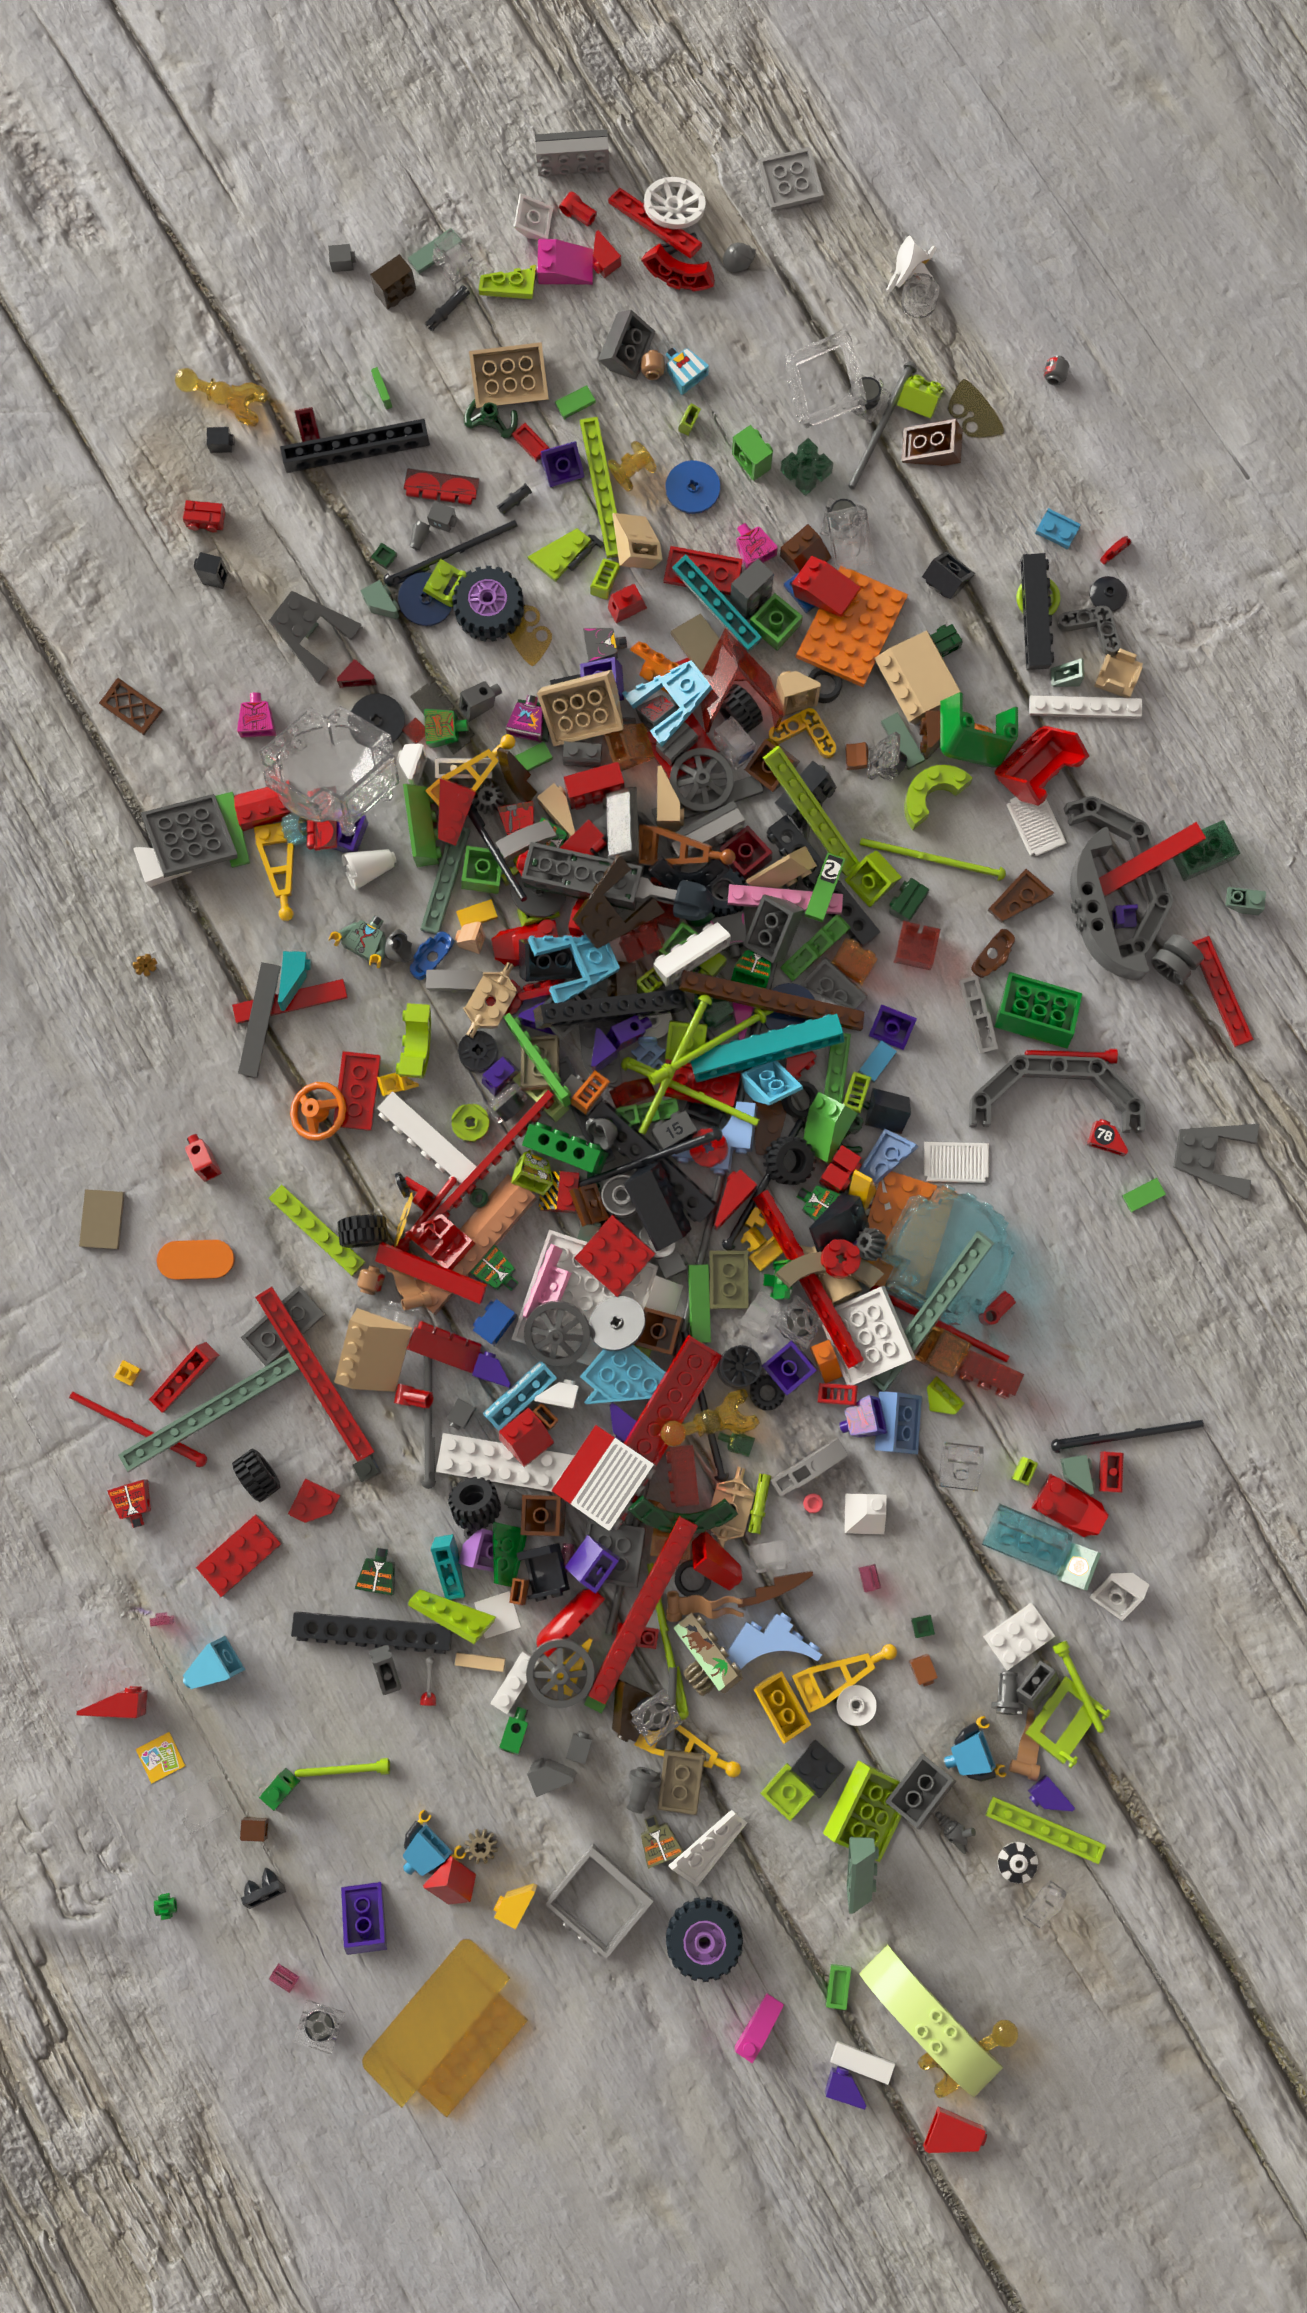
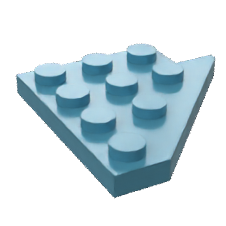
M634 1345L621 1351H607L603 1349L580 1376L594 1388V1391L584 1403L595 1404L650 1399L666 1372Z

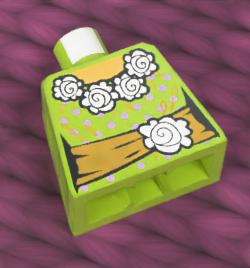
M535 1150L524 1152L515 1164L511 1183L544 1196L553 1185L549 1161L539 1157L538 1152Z

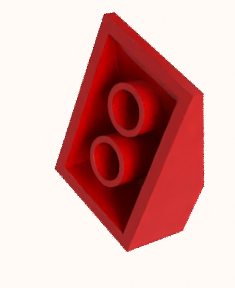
M813 556L809 558L792 582L794 597L839 617L843 616L861 590L859 585L829 563Z
M741 1169L738 1172L734 1170L727 1177V1185L714 1225L716 1231L720 1229L757 1188V1184Z
M130 1686V1688H125L124 1691L78 1710L76 1715L120 1718L141 1717L146 1714L148 1690H142V1686Z

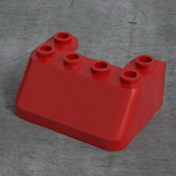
M1043 726L1024 741L996 768L994 773L997 779L1020 801L1039 806L1048 796L1046 790L1042 788L1064 766L1080 767L1083 765L1089 754L1078 733Z

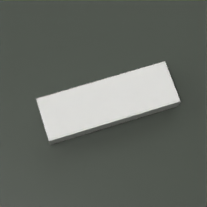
M839 2041L836 2042L830 2060L831 2063L887 2085L895 2066L893 2062Z

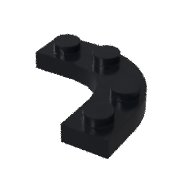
M663 856L649 868V872L657 880L672 890H677L679 883L683 880L699 883L709 889L730 871V867L722 863L721 860L711 859L710 862L696 872H681Z

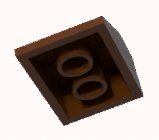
M956 419L904 428L902 463L937 466L961 463L963 429Z

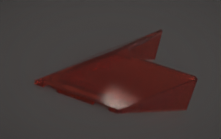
M725 628L702 671V675L713 688L700 703L705 733L710 732L713 721L734 681H747L771 707L774 728H778L784 713L770 675Z

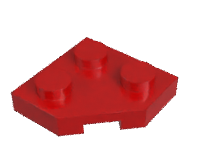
M305 1479L288 1515L307 1523L332 1514L341 1495Z

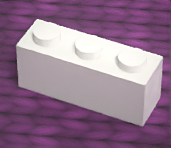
M435 758V778L442 777L472 758ZM483 758L471 766L481 776L492 761L490 758ZM465 769L451 778L474 777ZM492 771L486 778H492Z
M525 1650L518 1657L490 1703L508 1714L527 1683L526 1669L531 1654ZM539 1659L536 1661V1664H535V1666H534V1670H535V1668L537 1667L538 1663L540 1662Z

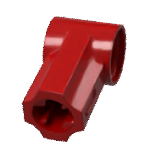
M572 191L568 193L559 205L560 211L565 216H573L586 226L592 225L597 216V211L583 203L579 195Z
M1005 1290L1002 1291L985 1309L980 1311L978 1316L980 1323L986 1326L998 1323L1000 1318L1016 1303L1014 1298ZM988 1311L993 1315L991 1322L986 1319Z
M398 1384L394 1403L429 1409L434 1400L433 1392Z

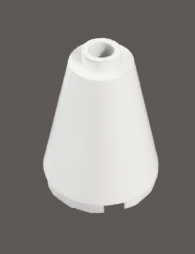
M389 849L342 854L343 866H346L347 870L345 873L354 890L361 888L394 868V863L397 862L394 852H390Z

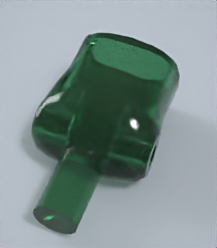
M738 1430L733 1431L731 1436L722 1432L718 1436V1440L728 1443V1451L749 1457L755 1441L754 1437Z

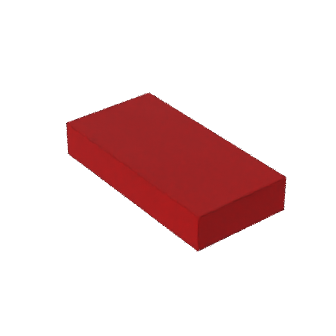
M526 423L512 433L515 441L536 462L541 459L540 451L550 449Z

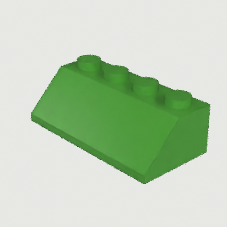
M403 784L412 855L417 867L439 864L438 858H442L440 846L437 847L436 840L439 839L438 828L434 829V822H437L435 810L432 811L431 808L434 800L425 791L428 787Z

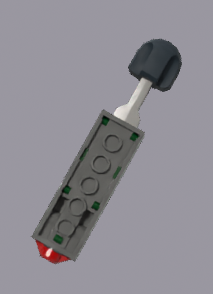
M531 842L529 850L519 855L516 868L522 876L524 887L586 900L590 897L593 888L600 882L608 866H611L614 860ZM629 863L627 864L631 870L603 895L611 906L635 911L637 902L643 904L650 897H653L658 902L674 905L673 914L675 917L690 921L705 918L713 907L712 894L705 886L686 880L679 883L677 890L654 886L648 878H643L642 866Z

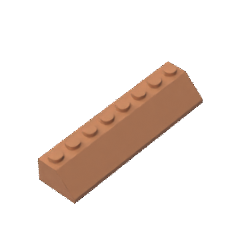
M508 1174L489 1195L487 1204L478 1208L460 1228L464 1234L475 1242V1245L452 1271L470 1277V1272L494 1244L498 1245L537 1200L536 1196L528 1189L512 1184V1177ZM435 1259L431 1261L435 1264L440 1265ZM420 1279L415 1280L417 1287L422 1292L428 1291L430 1293L432 1305L426 1308L434 1315H437L454 1295V1293Z

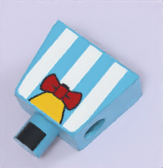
M674 348L667 351L666 357L670 360L667 363V372L681 395L685 394L709 375V365L686 348L680 353Z

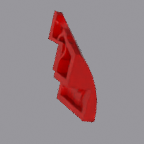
M442 1214L434 1217L431 1221L422 1223L421 1227L413 1231L408 1230L405 1233L440 1265L450 1270H453L475 1245L472 1239Z

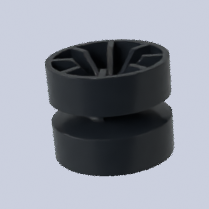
M744 1345L734 1346L725 1351L717 1364V1373L720 1380L728 1387L735 1389L744 1388L754 1383L762 1370V1362L758 1353Z

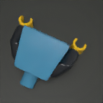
M985 1716L979 1717L976 1723H972L962 1729L955 1738L954 1745L951 1747L953 1755L944 1758L948 1769L957 1766L960 1775H966L968 1778L980 1782L995 1778L996 1775L1005 1777L1007 1774L1005 1772L999 1773V1769L1005 1767V1765L1000 1763L995 1765L983 1730L979 1731V1729L988 1728L990 1723L985 1726L981 1725V1720Z
M425 1810L419 1813V1820L415 1821L405 1834L404 1848L406 1851L403 1854V1858L407 1863L403 1868L409 1875L415 1871L421 1876L427 1873L433 1875L450 1856L455 1859H462L466 1855L465 1852L460 1856L456 1854L457 1850L462 1847L461 1845L456 1846L454 1854L450 1855L452 1851L426 1824L422 1826L424 1822H428L431 1819V1814L427 1820L422 1819L421 1816Z

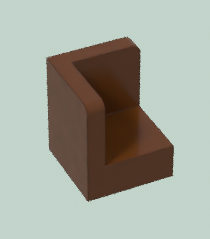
M244 1817L241 1820L240 1840L257 1842L267 1840L269 1818Z

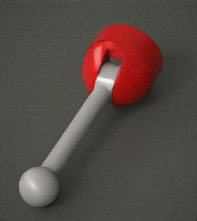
M428 1657L426 1660L428 1664L427 1692L422 1694L420 1705L436 1706V1696L431 1692L434 1658Z

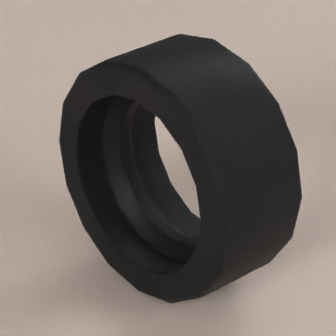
M816 667L809 674V678L815 680L819 675H828L835 681V689L831 693L819 694V703H830L840 695L842 678Z
M798 1081L803 1086V1090L809 1095V1107L803 1111L797 1110L792 1104V1095L781 1099V1103L788 1115L794 1118H803L808 1116L809 1108L817 1096L818 1090L807 1081Z
M693 1560L683 1562L675 1572L674 1582L677 1590L686 1597L704 1595L711 1585V1580L704 1576L702 1587L697 1590L686 1589L682 1584L681 1576L684 1570L693 1567Z

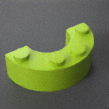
M936 765L920 772L911 782L904 802V813L910 828L914 830L927 820L930 812L926 807L925 798L930 793L937 790H945L957 796L971 784L973 778L966 771L951 765Z
M407 1003V1008L403 1010L402 1020L405 1021L406 1035H403L402 1046H405L404 1053L401 1052L400 1063L396 1064V1074L400 1077L424 1078L430 1054L431 1008L430 1005Z

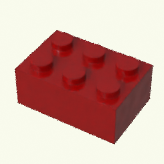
M618 762L564 777L565 789L571 809L580 810L585 808L586 805L592 803L594 805L601 804L604 800L610 798L612 800L619 799L625 794L624 780Z

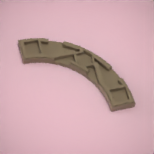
M822 1252L798 1257L783 1266L775 1275L790 1288L797 1281L810 1274L826 1272L824 1265L821 1263ZM842 1255L836 1256L839 1259V1263L845 1261ZM861 1259L858 1270L850 1277L859 1280L868 1288H871L884 1273L869 1262Z

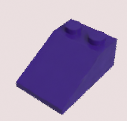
M382 1883L341 1887L343 1940L346 1954L352 1955L387 1950Z

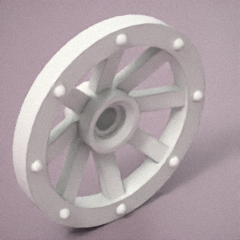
M666 177L655 181L648 187L644 197V208L649 218L656 224L670 229H683L696 224L702 218L705 211V196L696 184L687 179ZM670 187H680L677 196H672ZM663 188L667 199L665 200L656 192ZM685 191H690L693 196L683 201L682 198ZM651 198L659 204H661L662 206H653L651 204ZM698 201V208H686ZM659 213H667V214L663 217V216L660 215ZM683 214H692L687 218L683 216Z

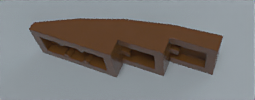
M813 1571L773 1577L774 1585L755 1588L756 1596L740 1598L743 1600V1604H737V1606L741 1608L778 1597L812 1577Z

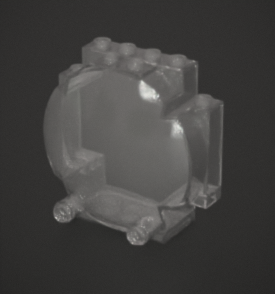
M342 706L331 712L328 717L310 707L259 751L262 765L267 767L263 772L266 786L277 792L280 801L290 812L303 819L315 822L338 821L341 832L346 836L354 834L356 831L355 823L380 800L383 802L391 801L394 796L393 788L400 783L396 758L389 753L393 749L391 735Z

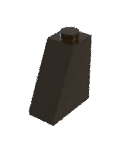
M618 1679L615 1685L612 1730L618 1733L617 1737L625 1742H628V1740L636 1742L643 1726H637L635 1708L642 1699L656 1697L621 1679Z

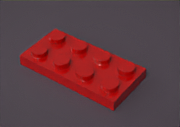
M670 546L663 583L687 587L672 569L686 554L722 594L731 595V583L740 576L743 559Z
M342 1052L338 1089L344 1096L346 1113L340 1128L372 1131L381 1055ZM339 1107L335 1108L333 1125L338 1117Z
M666 1059L665 1063L671 1064L672 1060ZM687 1063L675 1071L672 1080L698 1093L701 1091L706 1096L734 1107L741 1074L733 1072L696 1083L692 1065ZM670 1087L667 1088L664 1094L665 1097L705 1104Z
M255 1514L196 1568L220 1597H223L282 1543L261 1518Z

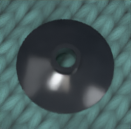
M1111 576L1097 579L1090 589V599L1095 607L1107 606L1112 612L1120 609L1127 598L1125 585L1119 579ZM1107 589L1111 590L1113 593L1109 594L1107 592Z

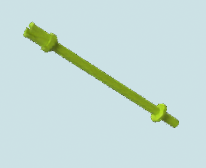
M755 1008L753 1016L671 1065L663 1064L662 1068L648 1075L650 1082L653 1085H657V1083L664 1079L673 1077L674 1071L757 1021L765 1023L766 1016L773 1013V1011Z

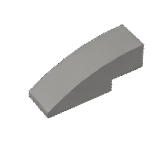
M548 820L520 829L495 843L506 862H509L529 850L531 842L545 844L557 837Z
M426 970V989L430 992H474L483 977V972Z

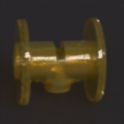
M637 441L631 443L634 454L630 455L629 452L620 459L622 461L621 464L613 459H610L608 462L612 475L626 491L633 490L630 478L636 474V471L639 472L645 467L646 470L654 473L657 469L650 453Z

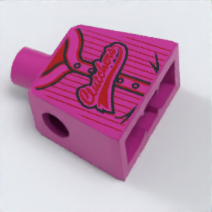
M744 523L737 528L741 536L736 539V546L741 559H743L745 570L757 559L764 563L777 556V545L761 527L757 526L750 530L747 523Z
M250 693V702L241 703L237 732L241 738L276 736L271 708L267 701H261V693Z

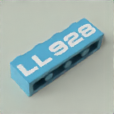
M539 1361L483 1412L484 1416L500 1431L531 1403L537 1395L555 1381L557 1377L543 1362Z

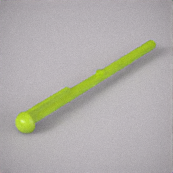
M861 838L859 844L997 877V881L1003 880L1006 876V871L1001 866L999 870L865 838Z
M701 995L698 998L701 1001L671 1064L683 1057L707 1005H712L710 996ZM673 1077L662 1081L638 1132L646 1134Z
M625 1057L621 1061V1067L624 1071L630 1069L646 1077L657 1071V1069L631 1057ZM671 1080L668 1086L756 1127L760 1119L706 1096L701 1091L698 1093L676 1081Z
M654 1563L646 1564L648 1574L652 1570ZM660 1598L656 1606V1612L669 1669V1667H676L667 1633L670 1630L666 1623L662 1599ZM678 1666L676 1708L678 1713H676V1718L678 1720H685L689 1715L680 1667Z

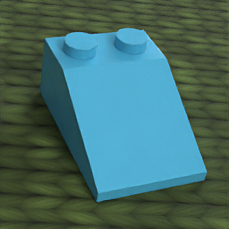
M778 1061L759 1065L741 1073L744 1091L754 1101L771 1105L803 1089V1086Z

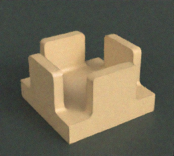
M1119 649L1116 656L1110 657L1111 655L1109 654L1105 656L1094 687L1124 698H1130L1140 676L1143 663L1135 661L1136 654Z

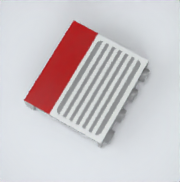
M595 1425L551 1491L612 1532L614 1529L617 1530L622 1524L623 1520L621 1518L624 1513L628 1514L630 1512L628 1508L633 1504L634 1498L636 1496L639 1497L645 1489L643 1485L647 1479L651 1480L656 1473L654 1469L656 1465Z

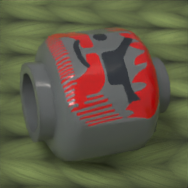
M1060 355L1047 360L1043 375L1049 384L1060 385L1066 381L1070 367L1068 361Z

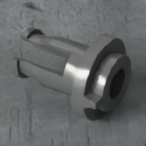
M999 1673L998 1701L991 1702V1708L996 1709V1713L1002 1715L1023 1714L1024 1704L1018 1703L1016 1692L1018 1689L1016 1681L1018 1673Z
M637 1767L630 1771L629 1779L633 1781L629 1805L626 1807L628 1810L639 1814L645 1811L644 1807L652 1788H658L660 1785V1772H655L645 1767Z

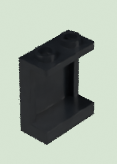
M560 1543L517 1553L518 1561L525 1559L532 1589V1594L527 1596L528 1600L535 1598L536 1602L546 1600L547 1595L556 1598L563 1596V1591L570 1590Z

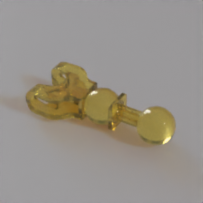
M182 368L175 375V384L179 390L192 392L196 389L206 393L208 401L212 399L217 405L226 404L228 409L233 410L239 422L249 426H256L259 419L257 414L248 408V405L254 401L264 403L269 397V393L265 388L251 382L241 386L232 385L230 387L226 382H216L212 378L209 383L198 379L197 374L190 368Z
M741 1389L728 1393L722 1404L716 1407L715 1410H705L700 1414H696L691 1422L681 1424L678 1421L667 1422L662 1427L661 1437L667 1445L678 1446L683 1443L687 1435L698 1432L700 1437L704 1433L714 1434L719 1429L720 1431L726 1429L735 1434H743L755 1429L760 1422L757 1416H744L738 1411L737 1406L743 1404L748 1397L746 1390Z
M1000 2020L993 2026L992 2034L978 2043L986 2052L998 2045L1001 2047H1011L1018 2039V2029L1013 2022ZM925 2053L918 2059L917 2063L922 2070L937 2067L945 2073L944 2078L934 2087V2093L938 2098L945 2097L957 2090L959 2085L928 2053Z

